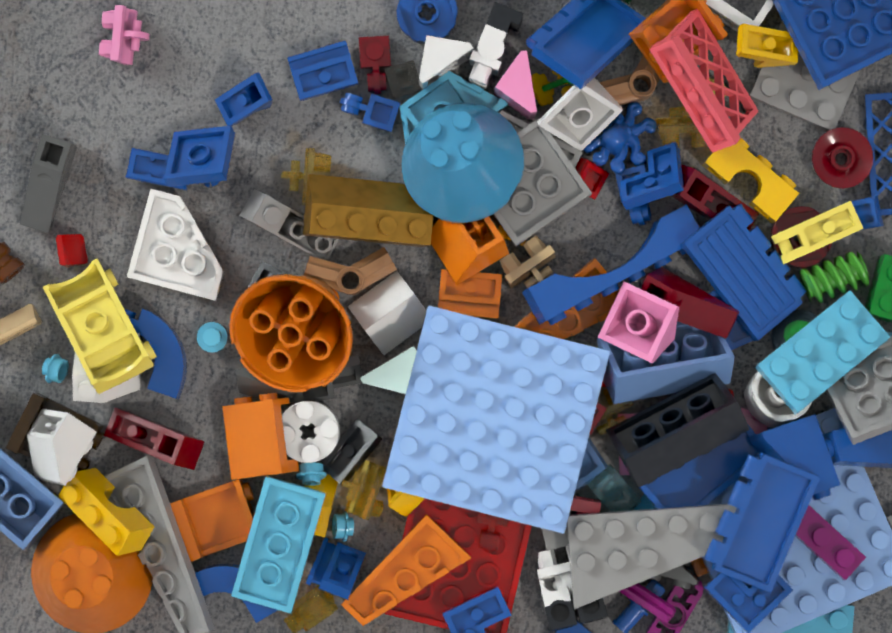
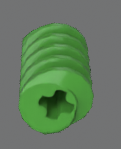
M858 251L857 257L853 252H848L845 255V260L841 256L835 257L834 265L829 260L823 261L822 269L815 264L811 266V274L805 268L801 269L799 273L802 285L807 290L806 296L810 302L812 300L811 297H815L819 303H823V293L825 292L831 299H834V289L836 288L844 295L846 294L847 284L854 291L858 290V280H861L865 286H869L867 267Z

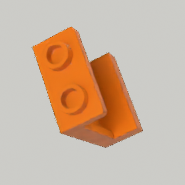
M667 0L629 33L631 39L663 83L669 81L649 49L655 43L662 41L691 11L699 10L716 40H723L728 36L723 28L722 20L711 11L706 4L707 0ZM692 22L693 35L698 37V30ZM693 44L694 55L699 56L698 45Z
M277 393L259 395V401L253 402L252 396L235 398L234 405L222 406L231 480L299 471L298 461L294 459L287 460L281 405L290 404L289 398L278 399Z
M237 479L170 503L191 562L247 541L255 514L250 503L251 500H254V496L248 482L243 483L242 479Z

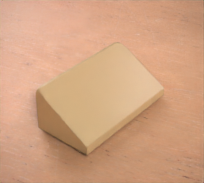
M28 304L0 319V346L41 325L42 321L33 304Z

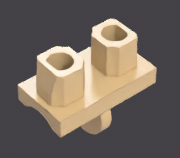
M534 236L523 245L531 257L523 264L520 263L513 252L500 260L503 271L506 274L504 277L511 288L531 274L532 277L524 282L526 288L537 284L553 273L549 266L538 271L556 258L553 248L550 245L546 246L537 236Z

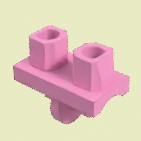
M115 5V10L102 13L101 23L103 28L113 30L112 40H101L99 55L123 65H133L134 51H139L140 41H149L150 34L141 32L142 21L137 20L136 10L128 9L124 5Z

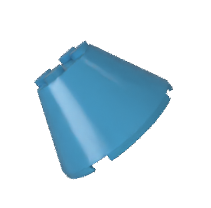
M473 103L448 105L426 116L411 132L402 155L403 180L413 200L424 211L440 218V220L453 223L478 221L499 211L510 200L518 183L521 182L524 171L523 146L512 124L495 110Z

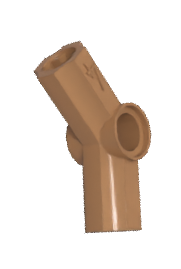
M643 55L633 74L599 83L620 105L647 100L654 92L660 78ZM637 79L644 80L648 84V91L638 92L633 86V81Z
M385 247L351 266L310 256L304 276L321 280L335 291L347 295H356L363 289L397 271V268ZM355 273L359 276V284L355 289H346L343 286V278L346 274Z

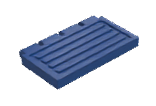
M571 0L526 40V44L533 50L532 56L579 89H582L633 42L629 33L646 18L620 0Z
M740 203L733 209L730 206L723 208L680 245L722 300L740 311L737 317L738 321L754 341H759L803 303L800 297L807 290L795 274L790 275L786 279L784 278V275L790 271L789 266L783 264L780 254L776 250H773L768 255L765 253L772 244L757 225L750 230L746 228L754 220Z
M748 425L750 430L741 434L738 438L725 442L712 449L711 452L701 455L685 463L681 468L674 469L660 476L654 482L639 488L656 509L707 505L742 476L740 472L748 454L759 458L760 452L754 447L749 438L756 434Z
M761 452L759 458L748 454L740 475L748 478L749 481L746 484L737 480L727 503L737 509L735 513L727 509L724 510L715 533L724 536V539L720 541L712 538L704 559L713 563L712 568L715 571L771 593L821 477Z

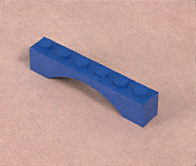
M686 204L655 221L640 249L627 263L618 269L591 277H568L554 274L527 288L522 293L539 325L548 320L551 326L567 317L564 311L572 307L579 311L593 303L591 297L600 292L603 298L619 290L620 288L617 283L627 278L629 283H632L646 275L643 269L651 265L658 269L671 262L670 255L677 251H680L681 255L686 254V251L680 244L696 232L699 226Z

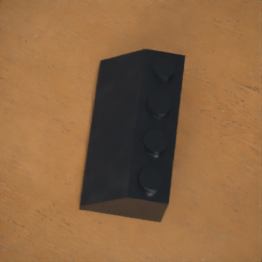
M714 373L606 429V432L628 473L639 488L654 482L660 476L674 469L681 468L685 463L711 452L712 449L725 442L738 438L750 429L738 401L718 375Z

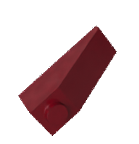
M681 164L684 191L671 195L673 198L684 205L687 204L690 209L708 220L726 206H730L733 209L741 203L754 220L746 227L748 230L751 229L759 213L695 168Z
M114 407L104 434L105 437L167 463L195 470L205 441L116 407Z

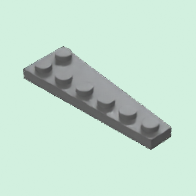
M153 456L141 458L106 475L105 477L115 486L108 500L121 508L136 507L155 526L142 550L139 551L138 557L143 565H147L153 576L152 583L158 594L162 597L164 605L178 632L209 633L215 630Z

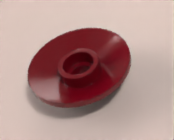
M846 127L834 128L824 133L815 143L812 151V165L817 176L825 184L839 189L851 188L860 184L869 175L873 166V150L869 141L860 132ZM837 154L845 156L846 162L843 165L836 162Z

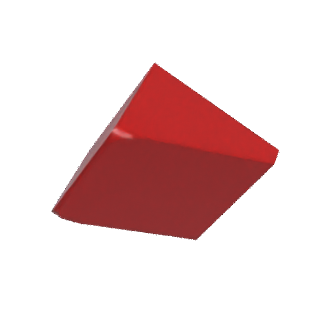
M580 157L575 169L592 192L589 198L596 200L610 173L588 159Z
M82 234L56 235L58 257L61 266H78L88 262L85 240Z

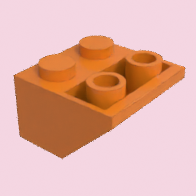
M489 216L467 223L447 222L439 218L432 227L431 245L456 285L509 254L504 238Z

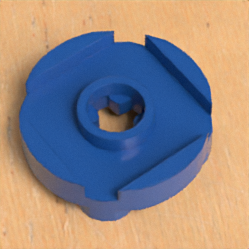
M399 0L396 10L398 24L403 33L416 43L425 44L426 35L446 38L456 24V1ZM423 5H427L429 9L434 8L436 10V13L432 14V20L427 21L426 18L419 17L418 14L422 12Z

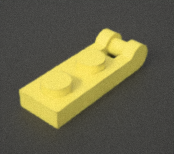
M849 201L771 236L774 245L778 244L782 253L780 258L783 264H786L864 228L852 202ZM797 235L801 247L793 249L789 238Z

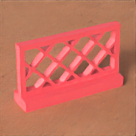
M695 9L662 41L655 43L649 50L713 153L735 145L741 139L739 133L759 110L698 9ZM692 22L698 30V37L693 35ZM693 44L698 45L699 57L694 55ZM708 50L713 55V62L708 61ZM709 70L714 71V82L709 81ZM723 75L728 80L729 88L724 87ZM724 95L729 97L730 108L725 107ZM739 101L746 110L745 114L739 112Z

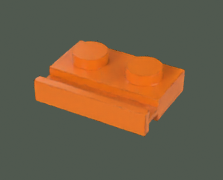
M441 269L438 308L468 316L499 319L502 274L478 272L456 285L449 272Z

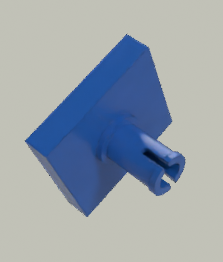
M232 126L174 132L164 177L168 187L203 183L207 187H210L211 183L213 187L220 181H226L235 137Z

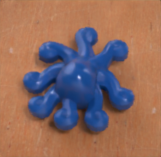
M631 102L628 104L625 118L620 113L602 131L603 134L597 136L583 149L586 153H592L602 146L601 151L593 154L594 164L598 166L605 165L608 162L609 155L613 154L615 158L612 159L610 168L614 173L621 174L625 170L623 162L627 157L628 147L631 149L630 159L634 165L640 166L646 162V156L640 152L641 146L638 136L644 131L650 134L654 133L657 125L652 118H646L640 123L634 124L635 116L642 113L640 103Z

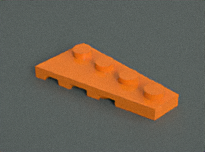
M593 258L572 277H591L605 274L607 271L597 259ZM619 290L604 298L601 292L591 297L592 304L579 311L575 307L564 311L567 317L551 326L548 320L539 325L531 311L514 327H523L540 334L566 339L598 322L606 320Z
M426 515L350 594L348 600L345 599L341 605L364 626L425 586L444 576L452 569L471 559V556Z

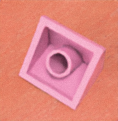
M527 50L520 51L497 83L494 95L504 99L510 107L530 120L535 119L537 109Z
M623 282L598 338L653 364L675 339L679 307L627 282Z

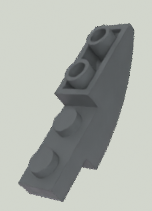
M358 355L349 357L342 372L332 382L324 387L321 385L308 389L306 392L279 390L261 382L246 368L235 370L239 393L259 398V395L277 393L278 399L289 398V402L334 399V388L362 383L360 379L362 377L361 364Z

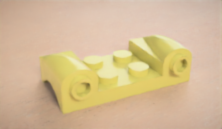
M97 258L76 277L57 284H47L43 286V289L92 386L99 395L153 367L152 359L157 356L149 341L142 343L114 289L119 284L111 269L105 271Z

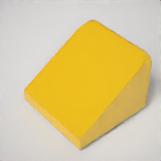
M387 489L388 506L403 516H408L424 500L422 497Z

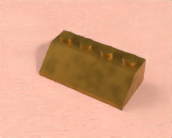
M308 174L303 227L304 236L416 247L431 246L433 215L417 205L405 184Z

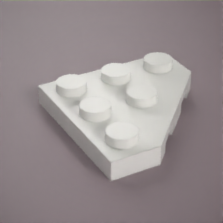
M150 189L127 277L217 301L224 270L182 197Z

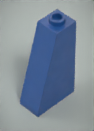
M845 428L823 434L833 465L892 468V430L854 445Z

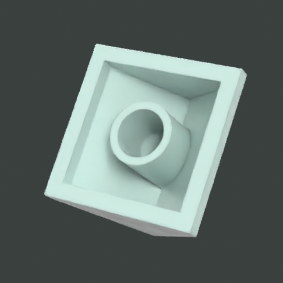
M414 346L360 377L361 381L364 384L406 394L417 350Z

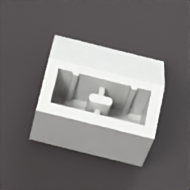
M41 409L27 433L34 476L42 481L66 486L67 482L71 481L76 475L77 465L83 455L87 454L93 445L92 439L97 432L67 412Z

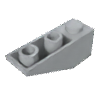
M255 189L239 215L307 254L328 261L339 239L304 236L303 215Z

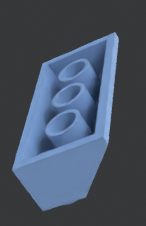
M677 322L675 339L653 364L598 338L597 335L598 348L610 351L603 379L614 404L677 393L714 373L718 375L724 384L731 382L735 356L726 339L681 322Z
M0 448V531L22 550L30 548L49 526L64 502Z

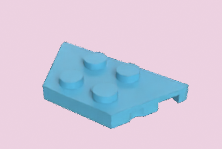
M448 71L400 105L405 144L419 122L442 107L459 103H473L499 112L508 104L504 99L498 98L486 92L483 88L469 83L462 77Z

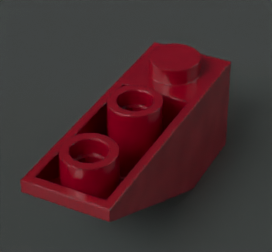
M663 267L647 274L641 287L642 290L678 306V322L723 338L728 337L740 312Z

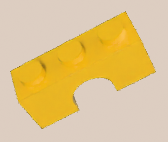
M742 138L735 145L711 153L702 166L723 184H727L735 174L741 172L748 173L755 178L758 189L749 205L771 224L778 220L799 195V192L794 189L797 185L786 175L782 174L779 177L771 170L773 165L761 155L755 157L747 149L750 146Z
M97 468L77 471L74 478L67 482L66 486H63L58 497L116 556L142 550L155 526L136 507L121 508L112 504L108 499L115 486Z

